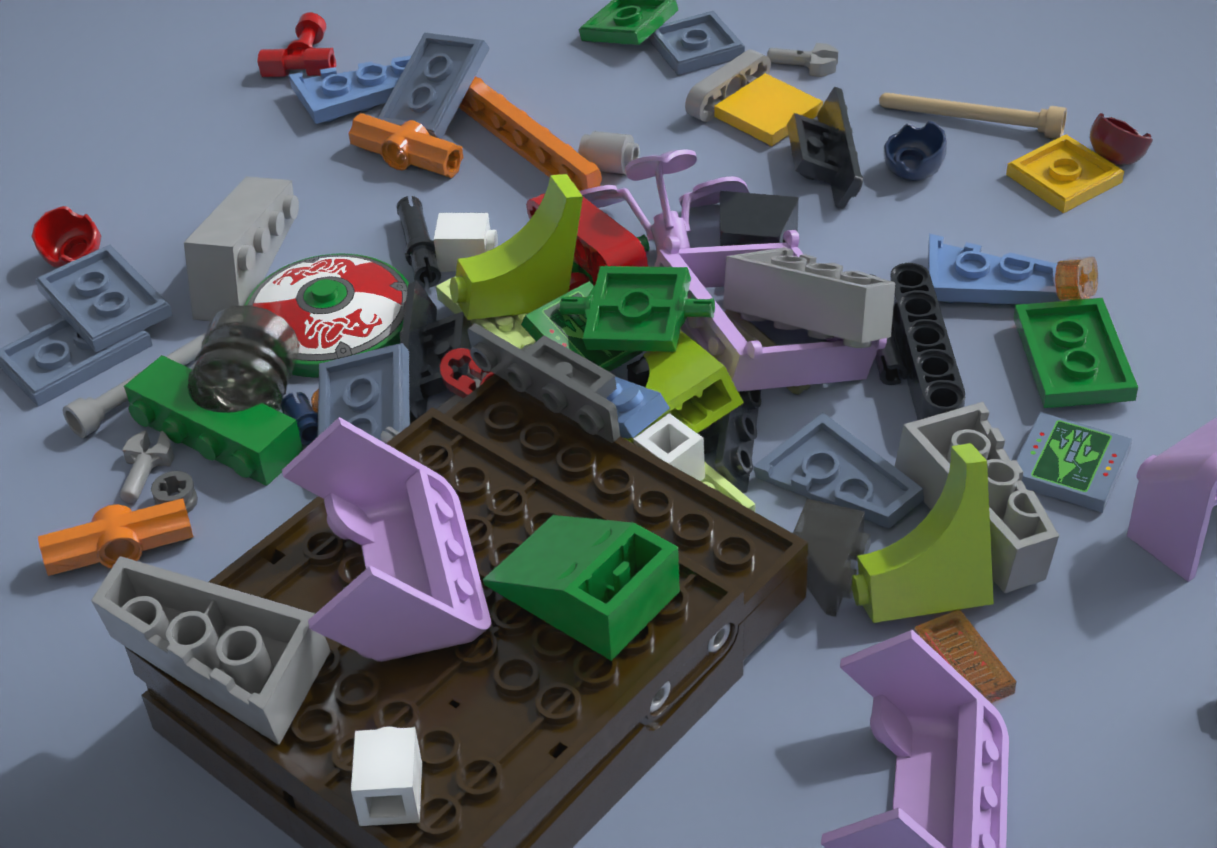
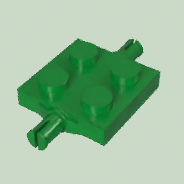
M600 266L596 284L587 297L562 296L560 313L561 315H586L587 322L583 341L587 350L676 352L680 329L687 317L714 318L715 300L713 298L688 299L687 296L691 282L688 267Z

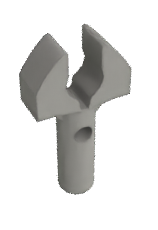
M816 43L811 51L769 48L767 57L770 58L771 63L807 66L810 69L809 76L822 77L836 72L839 51L829 44Z
M147 430L127 440L122 451L126 463L133 464L120 492V498L124 502L130 504L137 502L152 468L155 466H171L174 453L170 440L163 431L158 438V443L152 448H149L151 443Z

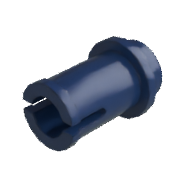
M297 392V398L300 403H297L293 393H289L281 401V411L283 414L296 419L301 443L309 445L318 437V413L314 412L305 393Z

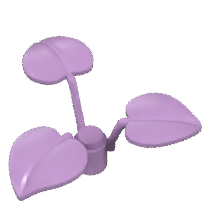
M674 150L661 155L637 158L629 162L625 167L626 176L633 181L655 176L663 213L653 217L654 224L652 226L627 188L617 189L615 185H604L579 192L598 208L626 200L645 229L648 241L654 240L658 254L659 250L666 249L663 243L664 239L669 236L678 237L680 248H690L687 233L691 232L689 226L690 208L720 203V191L749 193L745 181L734 176L722 177L698 184L693 188L692 192L680 196L679 203L682 206L680 218L677 211H670L663 175L690 168L697 162V157L693 150Z

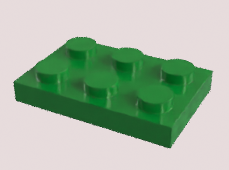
M1103 298L1015 305L1013 319L1044 408L1136 401L1138 385Z

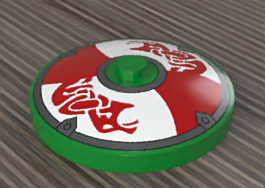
M346 253L325 254L293 262L267 276L247 298L242 313L247 343L253 354L260 361L277 371L294 376L319 378L320 363L401 343L400 332L403 329L404 321L403 305L406 301L409 283L403 274L390 264L364 255Z

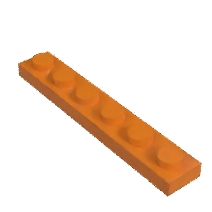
M474 77L459 105L462 111L549 178L550 175L567 174L579 191L600 186L602 176L596 164L589 162L569 144H565L553 135L549 129L541 126L529 117L525 111L517 108L502 94H498L486 85L481 78Z

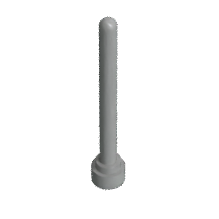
M232 316L166 357L184 366L244 330L242 316ZM139 373L96 399L92 397L87 399L78 398L63 407L64 418L71 430L79 437L84 438L99 429L100 422L105 419L104 414L128 400L124 385Z

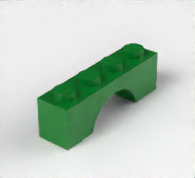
M163 355L124 385L129 402V413L139 425L143 427L149 426L159 432L163 431L174 443H183L198 451L206 459L216 460L232 468L241 477H249L265 486H268L282 473V469L303 451L296 419L263 403L246 410L230 413L206 410L202 408L203 400L195 371Z

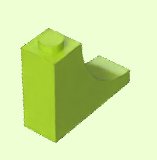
M567 174L550 175L545 196L535 214L509 240L479 255L457 259L456 276L450 280V295L452 301L458 303L467 320L528 314L568 293L583 196Z
M681 330L676 352L647 351L643 354L650 369L646 388L661 393L670 409L639 434L667 414H671L690 429L699 433L744 403L726 367ZM624 438L634 444V438Z
M971 443L951 446L950 468L942 493L933 509L915 529L883 549L857 556L858 575H852L851 577L853 598L857 606L863 605L873 623L994 604L987 460Z

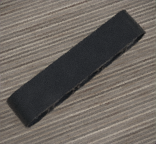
M916 263L899 264L891 270L890 281L895 282L892 324L905 365L908 368L909 374L906 379L917 420H921L964 407L965 389L929 271Z

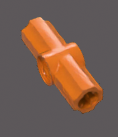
M360 113L353 119L352 127L348 133L350 144L382 155L385 162L396 170L402 171L413 165L452 178L459 172L461 161L464 158L462 146L430 136L424 126L413 120L406 121L399 126Z
M184 498L136 511H132L123 505H108L98 510L90 523L38 536V542L48 576L99 562L105 567L112 569L119 556L138 561L144 550L186 540L194 536Z

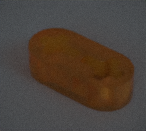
M1070 257L1057 263L1055 284L1059 300H1084L1096 294L1098 289V266L1095 257Z

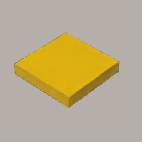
M764 73L714 106V117L773 146L788 136L787 123L794 113L813 119L821 109L823 101Z
M1065 134L1008 163L1006 175L1062 213H1065L1121 184L1124 171Z

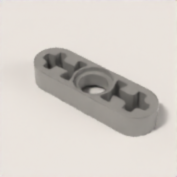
M752 49L745 51L691 88L685 101L686 112L704 122L715 118L714 106L764 73L769 75L771 69L770 58Z

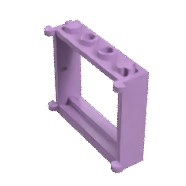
M786 230L782 238L786 243L680 248L678 237L669 236L664 239L663 245L666 249L659 250L654 267H688L691 276L688 299H710L713 297L706 288L724 286L726 256L783 247L793 250V256L799 257L803 253L798 248L799 234L796 230ZM716 301L714 318L687 317L681 327V330L726 367L738 392L867 379L877 350L885 348L887 338L872 341L871 347L854 348L845 346L843 344L844 339L834 337L826 339L827 342L762 347L761 343L757 340L747 342Z

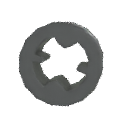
M170 471L160 475L152 483L151 492L155 505L184 498L187 513L192 511L197 505L198 496L194 489V482L192 477L186 472ZM179 492V494L170 496V494Z

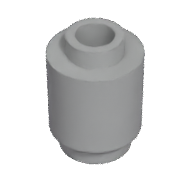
M594 131L591 135L584 134L582 136L578 153L589 162L596 164L600 172L626 174V165L632 160L639 158L640 148L634 142L632 135Z

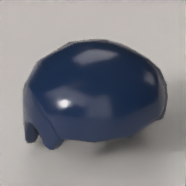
M927 121L926 125L922 128H916L910 123H906L898 133L889 136L883 147L884 159L889 171L907 180H920L933 176L938 172L946 156L947 140L945 131L933 121Z

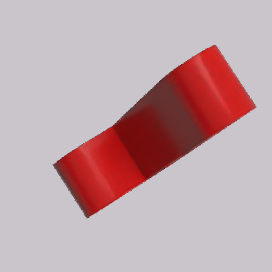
M545 193L527 200L526 207L529 219L532 218L540 206ZM583 197L573 261L593 277L594 286L600 266L648 267L646 252L639 239Z

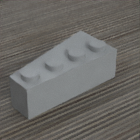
M246 176L184 241L193 320L224 322L232 316H242L247 298L255 287L264 280L294 219L298 215L299 201L297 196L293 195L292 180Z
M785 247L726 256L723 308L740 312V318L743 320L774 321L775 328L784 330L807 329L808 336L819 339L838 337L844 339L843 344L845 346L854 348L871 347L872 341L891 337L895 282L860 271L843 272L842 265L816 263L817 257L807 254H801L799 257L793 256V250Z
M984 402L903 424L894 467L923 488L924 503L931 510L939 499L947 480L951 461V446L971 443L987 460L992 577L1004 593H1008L1046 580L1059 534L1035 492L1027 490L1023 484L1022 477L1024 472L1017 460L1010 461L1003 448L1005 444L1004 437L998 428H992L988 422L989 411Z
M119 556L91 600L111 638L278 745L281 743L330 653L325 636L309 629L308 620L315 613Z

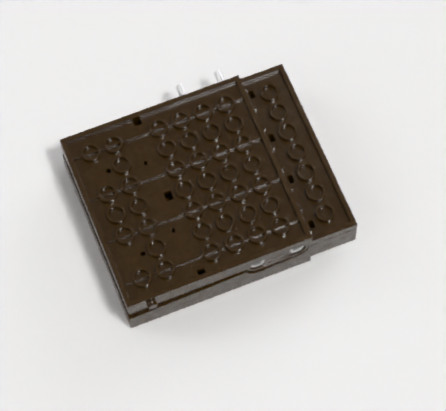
M494 374L446 413H442L432 407L401 432L396 431L392 427H387L381 433L382 442L441 475L452 486L459 498L491 618L490 627L474 641L381 662L372 658H365L357 651L325 637L330 653L279 745L129 648L125 647L134 674L146 683L148 690L141 696L153 729L303 848H573L743 676V660L806 598L808 541L621 436L611 443L597 434H589L579 423L562 413L552 412L542 401L525 391L519 392L515 390L508 381ZM318 496L208 582L316 614L364 572L366 566L361 545L350 539L340 538L330 529L327 523L324 499ZM552 515L633 522L678 546L680 592L612 661L488 588L483 583V579ZM382 727H415L422 760L420 823L359 826L351 793L355 731L377 730Z

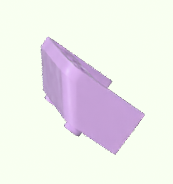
M340 417L282 469L284 478L324 499L327 523L330 529L340 538L350 539L361 545L366 566L364 572L308 620L309 629L357 651L365 658H372L382 662L469 643L490 627L491 618L461 504L455 490L441 475Z
M1217 417L1160 455L1148 457L1141 464L1136 475L1139 481L1127 537L1187 582L1196 576L1212 508L1217 505Z
M913 630L842 658L840 668L873 697L872 715L870 717V727L873 735L897 756L893 810L822 834L821 845L825 848H1006L1009 736L999 711Z

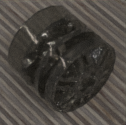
M251 305L231 306L218 312L208 325L202 340L201 350L196 355L195 363L189 373L188 389L193 401L206 410L220 413L242 411L260 403L279 411L287 391L288 380L292 377L298 359L300 344L295 331L278 315L267 309Z

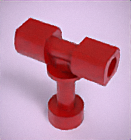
M304 13L300 16L295 28L298 40L290 42L287 49H261L257 58L261 77H284L289 75L290 70H306L307 76H321V69L336 67L333 48L312 47V45L318 44L323 39L326 31L325 20L316 13Z

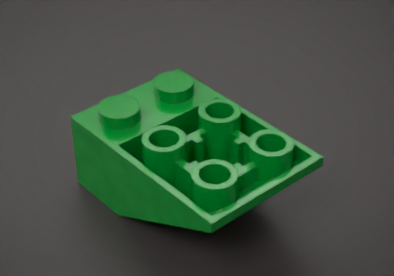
M552 515L483 579V583L488 588L612 661L680 592L678 546L633 522Z

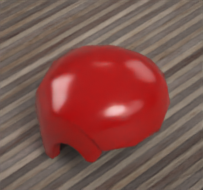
M61 206L45 212L34 224L31 235L38 253L54 268L64 266L98 250L102 237L95 222L92 221L88 214H84V216L79 215L67 206Z

